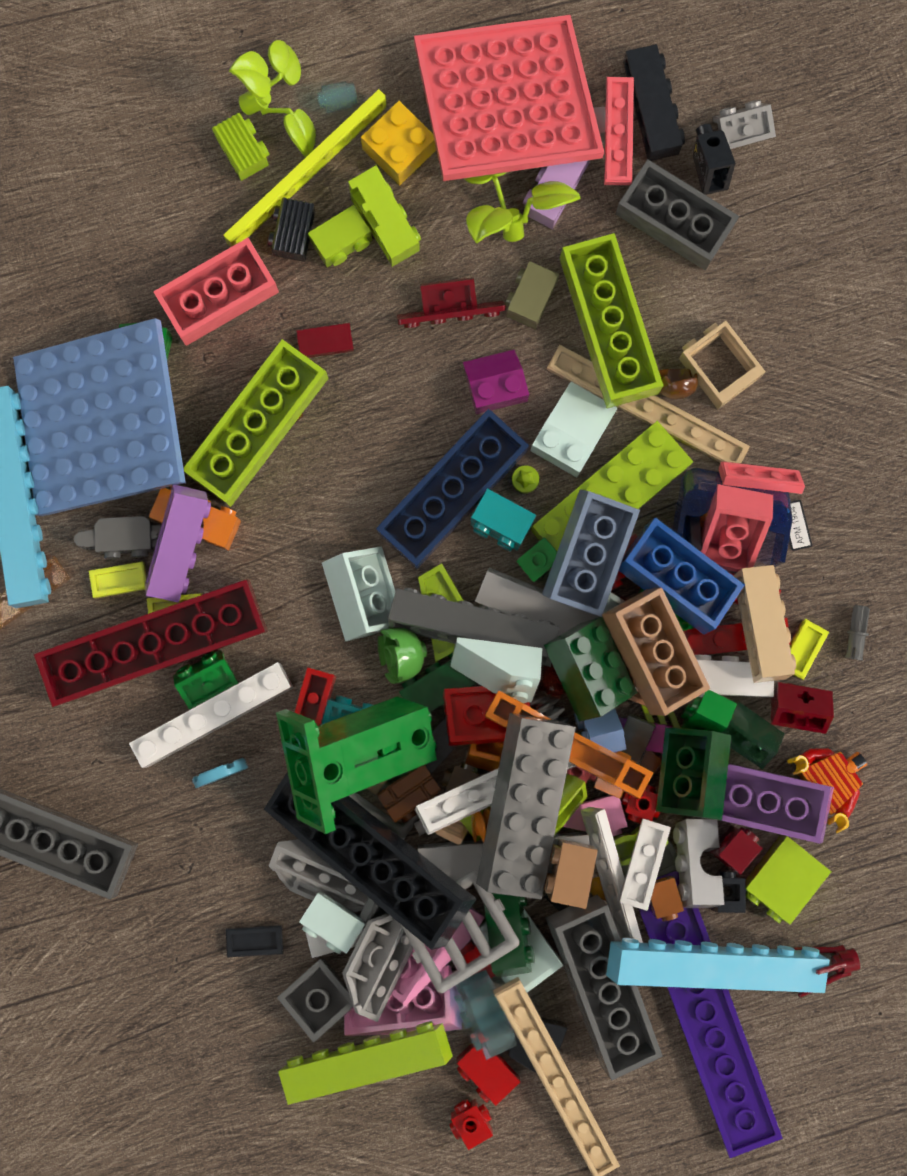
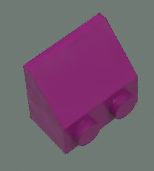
M515 349L462 362L475 414L484 413L488 409L492 411L528 402L529 391L523 368Z

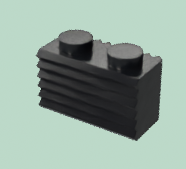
M283 197L281 205L275 206L273 220L277 222L275 231H270L268 247H272L273 256L302 262L306 261L310 241L308 233L312 231L316 212L313 203Z

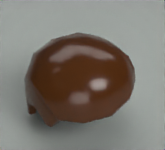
M690 369L659 370L663 383L660 393L663 396L672 400L684 399L695 392L698 386L697 373L694 374L693 378Z

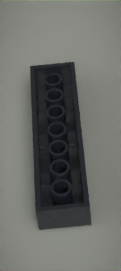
M287 771L263 810L428 948L434 950L445 947L476 901V898L350 796L331 802L335 811L334 824L336 830L324 834L298 820Z

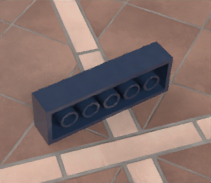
M488 409L376 528L377 533L412 566L418 569L480 503L487 488L492 490L526 454L529 445Z

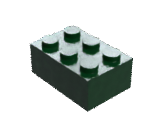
M603 617L582 622L544 644L579 722L602 717L638 693Z
M665 727L656 812L722 820L731 735L714 731Z

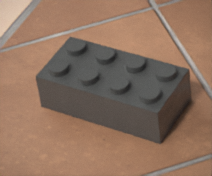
M648 159L619 202L615 213L618 217L705 271L740 217Z

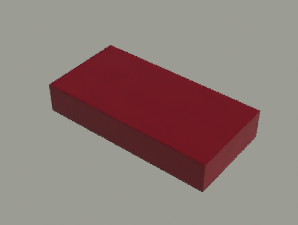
M350 323L296 331L299 352L307 358L354 351Z

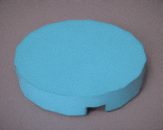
M241 758L233 763L221 765L201 773L199 776L193 777L192 780L195 788H199L247 769L248 765L246 760Z

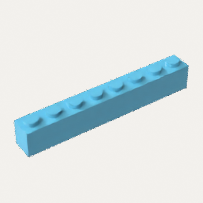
M9 386L0 387V553L8 605L17 609L48 603L51 586L44 574L47 560L45 553L40 549L39 541L43 540L40 525L36 524L35 515L38 514V505L36 499L32 498L31 488H34L32 473L28 472L27 467L30 457L28 447L24 446L23 436L26 433L24 421L19 417V410L21 409L20 397Z
M622 938V942L611 941L606 976L617 985L825 993L828 973L817 975L816 970L828 966L830 960L819 954L818 949L812 947H802V950H795L792 947L780 945L777 946V949H769V947L753 944L752 948H744V946L736 943H727L726 947H721L711 942H701L700 946L681 940L675 941V944H666V942L657 939H650L648 943H639L636 939Z

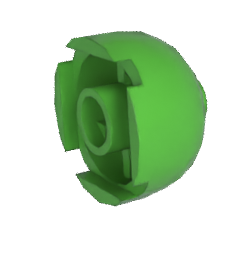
M406 628L381 630V633L384 635L378 637V653L381 666L387 664L389 673H385L388 681L396 684L415 677L421 671L424 658L427 656L425 643L423 641L420 642L418 636Z

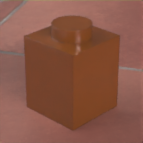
M671 875L656 879L650 900L653 916L656 919L661 918L663 922L678 918L677 913L684 911L675 878Z

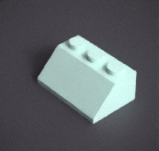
M382 546L342 553L322 562L345 641L363 638L379 633L381 630L389 629L388 616L396 591Z

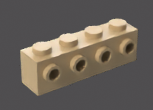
M774 565L742 568L734 577L745 584L737 598L753 683L786 680L795 674L796 660L790 651L791 634L789 628L785 625L784 616L786 610L783 600L780 599L779 575L775 573Z

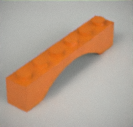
M501 691L497 692L485 715L486 718L506 729L510 713L552 720ZM574 733L569 758L570 763L635 798H641L653 772Z

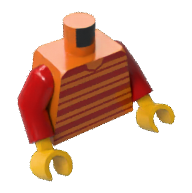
M812 748L797 757L788 759V764L793 762L796 764L795 772L792 773L793 775L797 774L801 780L834 787L828 814H834V816L827 819V824L830 825L836 822L838 829L835 831L836 833L848 828V819L859 798V788L863 785L856 772L867 765L864 757L857 751L846 759L840 751L833 752L829 748Z

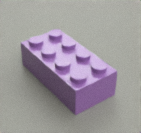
M728 763L722 821L820 844L823 843L834 787Z

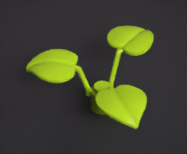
M276 40L270 44L268 48L269 61L273 69L278 72V75L271 81L268 77V66L258 53L249 51L242 54L229 69V72L239 78L249 90L240 95V108L246 115H252L258 111H261L262 115L267 113L287 114L283 119L285 129L300 152L307 157L313 151L316 140L315 128L309 116L301 109L293 112L290 108H268L271 102L270 90L273 85L283 78L289 86H292L300 79L301 67L295 52L281 40Z
M507 172L464 178L465 181L471 184H484L492 180L501 208H493L489 205H483L472 209L468 213L466 218L467 228L476 243L501 230L506 241H519L524 237L523 223H528V214L532 204L535 209L547 210L580 199L579 193L565 183L559 181L544 182L532 189L533 197L528 198L522 215L518 209L506 208L497 177Z

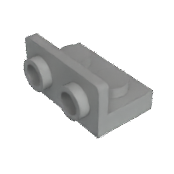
M761 100L745 103V108L736 110V107L724 108L719 110L720 115L713 116V122L718 124V129L724 131L730 149L776 137L771 104L761 103Z

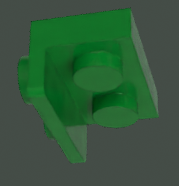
M222 650L216 653L211 651L205 654L200 659L201 661L193 665H184L173 675L174 686L189 710L239 684Z

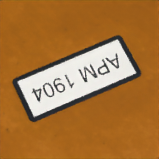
M801 500L781 504L780 507L791 550L795 551L812 547Z

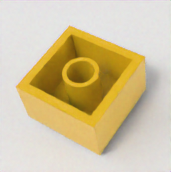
M400 101L361 136L362 150L399 186L437 150L433 133Z

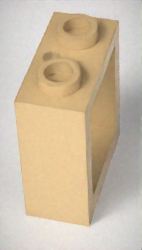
M727 321L719 326L717 323L712 324L703 332L705 336L699 341L694 338L682 347L684 352L679 358L685 368L691 370L693 378L694 374L697 373L699 386L717 409L759 380L766 372ZM719 337H721L747 371V373L720 393L692 358Z

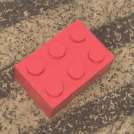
M718 484L701 530V552L728 571L738 572L742 568L753 567L773 519V495Z

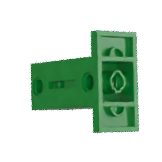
M400 697L391 698L317 726L314 720L287 709L276 712L297 819L324 834L336 830L334 824L335 811L331 802L437 760L435 753L436 742L432 736L430 724L432 719L428 707Z

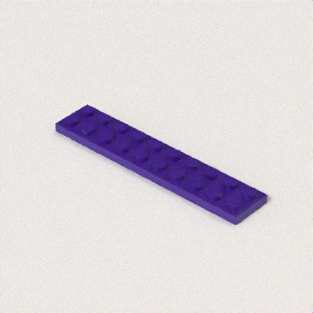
M677 870L656 878L659 879L671 875L675 878L677 888L680 884L679 872ZM650 903L647 911L638 908L649 940L657 939L666 942V944H675V941L681 940L700 946L701 942H710L698 908H683V912L677 913L678 918L664 922L661 918L656 919L653 916ZM667 987L729 1158L783 1139L728 989Z

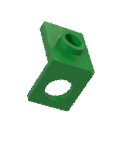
M544 537L516 562L531 580L535 582L552 568L557 550Z

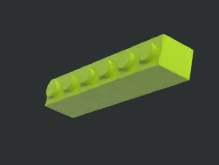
M432 1021L417 1025L416 1030L407 1032L406 1028L391 1032L389 1034L390 1037L380 1039V1035H376L363 1040L364 1044L355 1046L354 1042H349L338 1046L337 1051L329 1052L328 1049H322L312 1053L310 1058L303 1059V1056L300 1055L286 1061L287 1065L278 1071L287 1104L290 1105L446 1065L453 1055L443 1023L433 1025Z

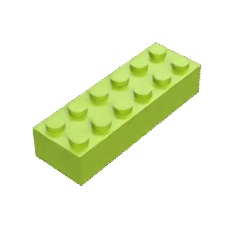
M615 233L563 247L560 262L606 408L658 395L663 387V383Z
M282 339L184 466V472L231 507L328 380L327 372Z
M657 420L535 523L531 531L539 541L546 537L558 551L580 489L640 509L693 463V460Z

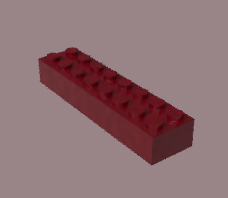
M246 579L34 654L51 705L55 707L268 632L251 582Z

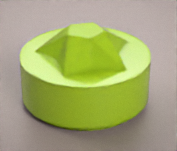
M521 466L514 471L512 485L516 491L528 494L537 488L539 475L533 467Z

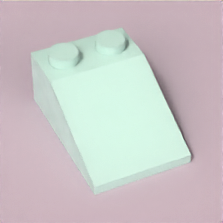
M570 382L532 444L530 451L577 478L615 414L617 407L607 409L603 399Z
M457 637L451 667L495 694L501 691L522 703L532 702L541 676L542 648Z

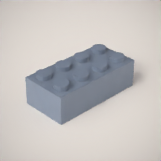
M580 489L542 595L602 617L640 510Z

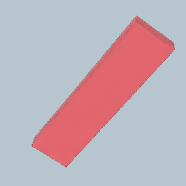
M634 77L606 78L604 185L630 186L632 184Z

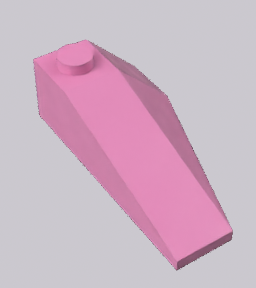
M471 907L469 911L479 927L485 917ZM461 922L452 936L459 950L471 940V936L463 922ZM425 945L440 972L451 961L445 947L431 950ZM414 949L392 992V995L403 1005H407L431 981L422 963L417 964L412 955L415 952Z
M449 965L440 971L443 979L452 974ZM430 981L407 1005H403L391 994L378 1022L357 1014L353 1008L344 1016V1035H386L402 1028H406V1031L409 1032L416 1030L417 1025L432 1021L433 1025L443 1023L445 1031L461 1030V1000L457 986L455 985L444 993H439L432 981Z

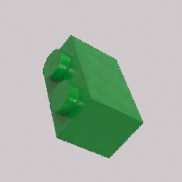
M708 690L692 699L691 703L686 704L681 714V718L684 719L681 729L722 733L728 727L737 703Z

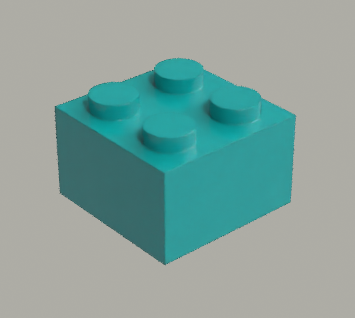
M487 488L471 517L470 525L474 528L473 532L486 539L488 536H491L498 540L497 545L510 552L512 549L518 551L536 515Z

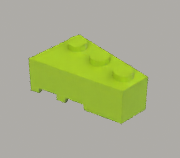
M377 165L348 181L351 201L371 230L372 235L392 267L420 251L419 241L421 237L414 226L410 227L404 208L395 200L391 187L384 180Z

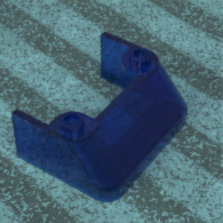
M692 468L683 475L672 528L679 536L682 537L686 516L701 517L708 512L717 485H723L719 472ZM730 486L773 495V519L768 530L776 533L770 565L777 567L785 563L793 521L789 492Z

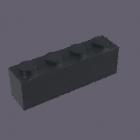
M657 44L628 50L625 52L623 65L626 77H634L633 105L647 159L653 161L679 155L682 145L685 144L683 129L678 128L676 120L679 117L677 105L671 101L672 85L670 79L665 77L664 69L666 68L664 54L659 53Z

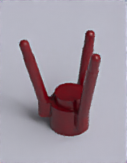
M844 945L812 947L818 949L819 953H835L831 957L832 965L816 970L817 975L831 971L836 972V974L827 978L826 986L843 977L851 976V972L860 970V960L854 948L845 950ZM795 947L794 949L802 950V947ZM799 992L798 996L801 998L813 992Z

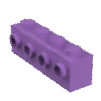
M172 485L145 582L146 596L179 602L181 593L186 594L189 584V578H186L188 569H193L196 560V553H193L195 544L201 543L204 530L201 527L203 518H208L211 508V502H208L206 492Z

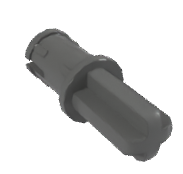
M855 605L853 607L850 631L847 630V634H849L845 655L847 659L863 661L865 639L869 637L867 626L870 608L867 606Z

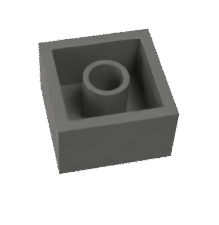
M324 958L318 960L277 997L313 1042L317 1041L354 1008L346 984Z

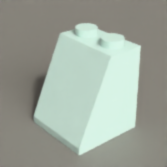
M524 909L525 917L529 918L531 925V934L527 935L528 945H532L534 950L535 963H531V973L501 978L506 984L519 977L526 992H528L560 969L563 964ZM484 922L479 928L489 944L487 923Z

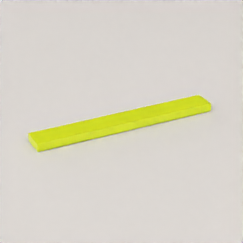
M378 89L224 234L227 244L232 247L252 235L274 214L275 206L281 205L283 197L291 198L385 110V95Z

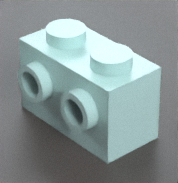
M322 891L317 893L299 923L304 925L302 928L304 932L314 938H317L318 935L327 940L326 946L338 954L341 951L347 954L366 924L358 915Z

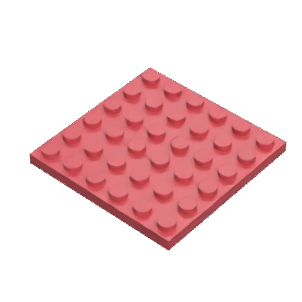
M571 15L414 36V45L443 181L603 158L604 149Z

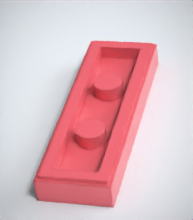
M721 462L718 469L723 485L802 494L805 487L799 470Z

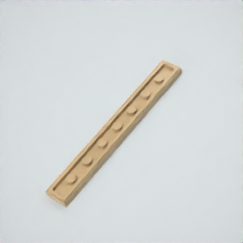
M559 345L546 370L568 382L577 384L603 399L592 362ZM655 395L615 406L650 426L658 420L673 438L719 463L731 462L741 464L750 448L749 445Z
M519 977L493 990L495 997L592 1175L603 1176L620 1167Z

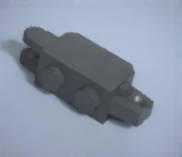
M144 516L102 518L94 524L95 530L78 532L73 540L76 546L86 550H95V552L104 555V559H119L121 554L131 553V557L134 558L148 557V552H154L161 526L154 525Z

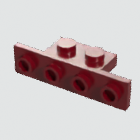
M471 277L420 284L423 311L397 314L398 325L404 324V328H413L420 326V322L430 321L431 324H442L447 322L446 319L457 317L458 321L473 319V315L484 314V317H495L500 315V311H505L506 308L503 300L477 304L474 278Z

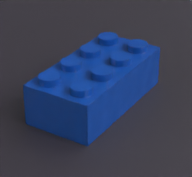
M654 518L644 526L623 556L618 570L644 590L662 587L673 612L704 635L717 628L745 586V584L657 518Z

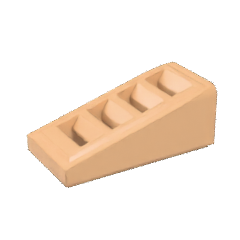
M459 820L435 833L457 845H461L465 840L468 830Z

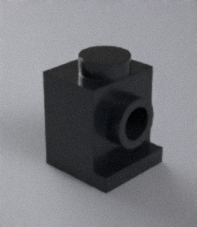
M720 871L723 887L728 886L730 893L724 896V905L711 908V910L719 913H746L745 878L737 877L736 872Z

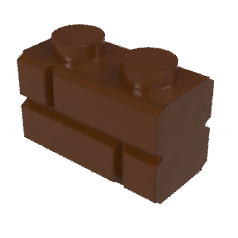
M426 765L411 770L376 795L393 821L396 823L401 819L404 824L417 815L414 810L416 806L439 796L438 793L442 789Z

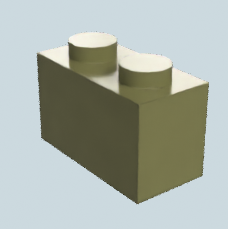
M529 261L527 268H521L515 283L519 285L516 292H510L505 302V307L508 308L506 317L536 330L557 284L559 274Z

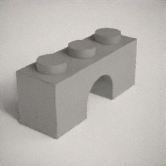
M685 819L675 823L673 839L677 844L675 867L679 872L680 884L678 885V892L683 908H714L724 905L722 876L707 874L700 864L702 852L720 848L717 820Z

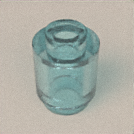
M343 81L321 86V92H317L320 109L325 108L326 113L350 109L352 105L357 104V95L353 82L347 83Z

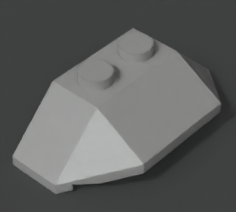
M296 839L277 843L269 867L277 873L279 879L290 891L312 901L317 893L322 891L352 912L363 910L368 897L302 841Z
M389 914L368 920L342 973L355 1012L378 1022L413 950L402 927Z

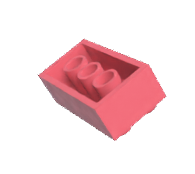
M249 238L244 239L154 291L158 301L186 346L279 293L275 281Z

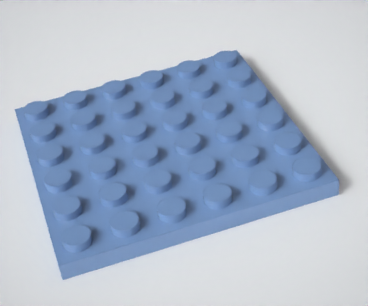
M155 318L13 357L22 420L24 421L26 433L25 442L30 457L28 462L29 470L34 481V488H32L33 498L36 499L38 505V514L36 516H46L186 483L161 320Z

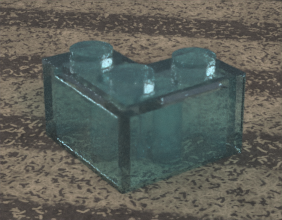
M486 969L455 985L458 995L454 996V1000L460 1011L459 1016L465 1029L471 1028L473 1034H470V1038L476 1051L482 1050L487 1060L517 1046L513 1028L494 995L493 990L496 988Z

